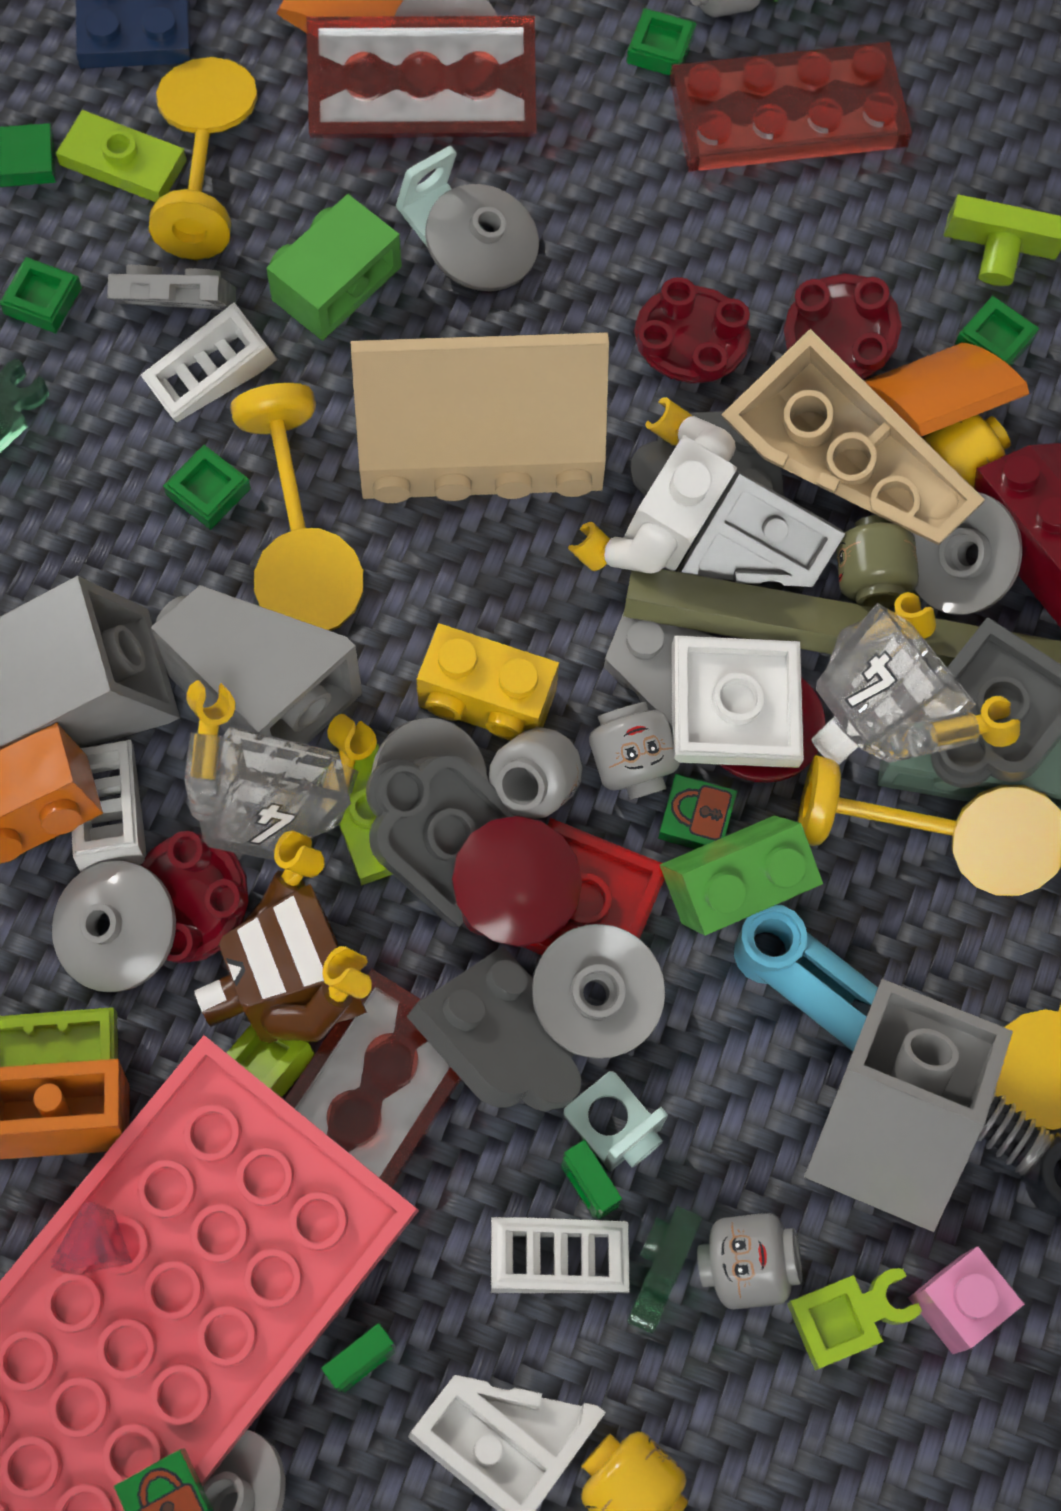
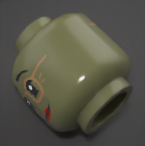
M878 515L859 519L855 523L854 528L845 532L843 539L836 549L841 593L848 599L856 601V604L886 610L895 608V601L901 594L906 592L912 593L918 586L919 572L914 534Z

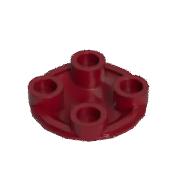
M843 273L819 280L810 279L798 287L795 293V301L788 310L784 335L788 351L811 329L863 380L881 369L897 349L902 326L898 305L890 295L889 287L883 280L878 277Z
M671 278L662 285L661 292L652 296L638 313L634 328L637 348L650 367L670 379L687 383L716 381L734 372L747 355L751 338L748 326L750 312L746 304L738 299L728 298L714 289L696 286L686 278Z
M513 816L491 820L469 835L456 855L452 884L456 904L462 912L463 922L470 931L478 935H484L491 941L518 947L543 942L565 927L578 907L582 879L577 857L561 834L542 821Z
M181 831L152 848L145 857L144 862L140 864V866L150 870L162 881L174 904L176 932L173 946L166 960L177 963L201 961L221 951L219 942L222 936L243 923L249 902L247 876L236 854L216 838L190 831Z

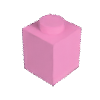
M978 1246L958 1256L908 1297L912 1304L919 1303L922 1309L920 1314L952 1354L973 1348L1024 1305Z

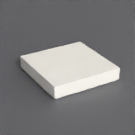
M674 636L672 642V735L674 759L679 763L799 768L804 760L800 641Z

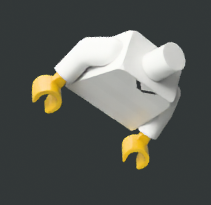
M667 397L661 398L658 403L665 407L663 416L656 423L647 421L645 425L650 431L672 446H676L637 509L624 537H613L610 539L594 522H588L580 528L587 538L579 545H569L568 549L592 571L600 570L607 564L611 567L650 574L659 572L662 569L676 571L737 470V467L729 462L736 449L735 441L726 430L692 416Z

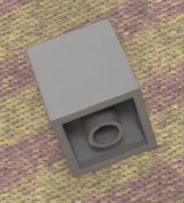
M76 576L0 616V750L56 722L80 748H85L166 725L179 719L180 715L164 661L151 629L153 624L148 609L80 576Z
M201 585L188 596H179L170 601L161 610L156 623L151 627L169 677L186 694L189 686L196 680H199L205 686L206 700L203 708L210 707L217 702L220 683L230 691L235 700V712L226 723L219 726L239 744L294 756L327 727L335 716L341 714L362 695L356 646L346 636ZM260 765L270 776L279 770Z
M881 979L804 1178L934 1232L985 1125L1013 1031Z

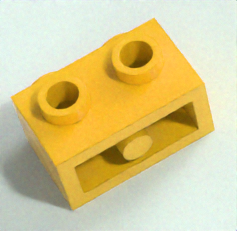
M438 623L416 678L418 706L427 709L440 718L452 721L460 720L487 729L498 737L512 740L525 730L544 726L557 690L559 662Z

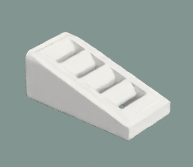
M232 303L143 372L141 377L173 420L179 422L258 375L278 359L238 306ZM239 337L246 347L236 354L229 343ZM216 350H219L227 361L219 368L208 356ZM196 362L200 364L208 375L200 383L188 369L190 365ZM175 374L180 377L189 389L182 397L177 394L167 380Z
M125 740L81 748L88 757L92 774L116 769L120 770V775L94 780L99 798L121 794V798L100 801L103 814L79 825L72 831L73 858L79 871L82 872L92 865L105 861L118 860L138 865L142 864L146 857V843L132 741ZM123 819V823L92 828L93 823Z
M491 1218V1293H629L628 1221ZM513 1237H526V1274H513ZM540 1237H554V1275H540ZM568 1237H581V1276H568ZM595 1237H608L609 1277L595 1276Z

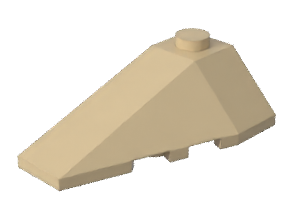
M811 329L721 414L722 418L764 460L937 545H940L985 501L968 482Z

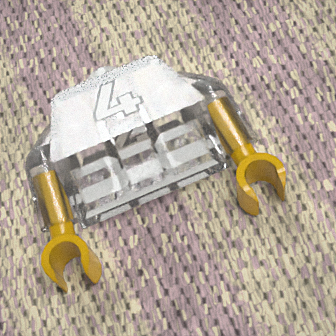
M906 592L901 594L895 601V612L877 603L863 620L845 627L839 632L827 669L817 680L816 687L818 694L835 715L812 738L814 746L825 758L832 759L840 765L859 746L862 750L891 763L977 743L981 734L987 743L996 747L1010 746L1019 738L1020 720L1011 719L1005 723L994 722L998 719H1004L1011 714V703L1006 698L992 696L987 699L982 705L980 715L975 716L970 711L976 703L924 640L930 637L936 629L934 609L932 607H925L921 610L920 599L914 593Z
M199 680L194 681L189 686L187 702L199 718L198 732H190L185 769V786L190 813L200 821L203 841L210 848L234 852L238 860L244 854L275 860L274 850L276 843L285 832L296 831L312 839L340 824L345 810L351 804L350 795L359 772L353 769L355 761L367 758L376 748V735L368 725L359 721L355 726V721L346 714L335 716L329 724L327 735L330 743L337 747L339 752L234 727H229L224 736L218 735L219 725L226 723L235 712V700L232 694L220 683L217 702L210 707L203 708L206 700L205 686Z

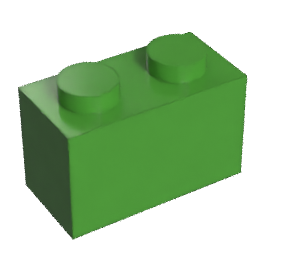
M347 194L334 207H327L319 212L310 228L292 245L286 244L274 254L269 266L266 268L272 301L323 341L402 267L400 234L351 195Z
M775 815L660 864L681 924L704 936L823 884L802 824Z

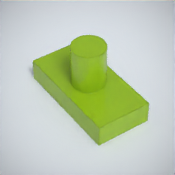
M958 194L948 214L944 237L985 245L978 276L979 279L990 285L1008 286L1014 281L1019 253L1056 260L1061 252V216Z

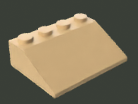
M608 333L351 341L359 469L363 499H376L384 503H399L407 500L409 497L436 496L445 501H459L470 495L497 494L506 499H518L530 493L558 492L563 496L577 497L585 495L590 491H602L606 464Z

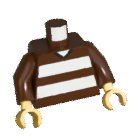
M291 830L285 832L279 838L274 850V859L276 864L285 870L275 872L262 900L246 917L243 923L222 936L219 946L230 975L195 990V996L200 1009L210 1027L245 1012L261 1042L272 1043L278 1040L317 1042L324 1038L335 1023L367 1013L362 998L370 993L372 982L369 975L360 972L367 965V957L347 947H339L332 927L311 884L305 886L302 880L303 876L309 878L317 876L322 872L325 865L321 851L311 848L312 840L309 836Z

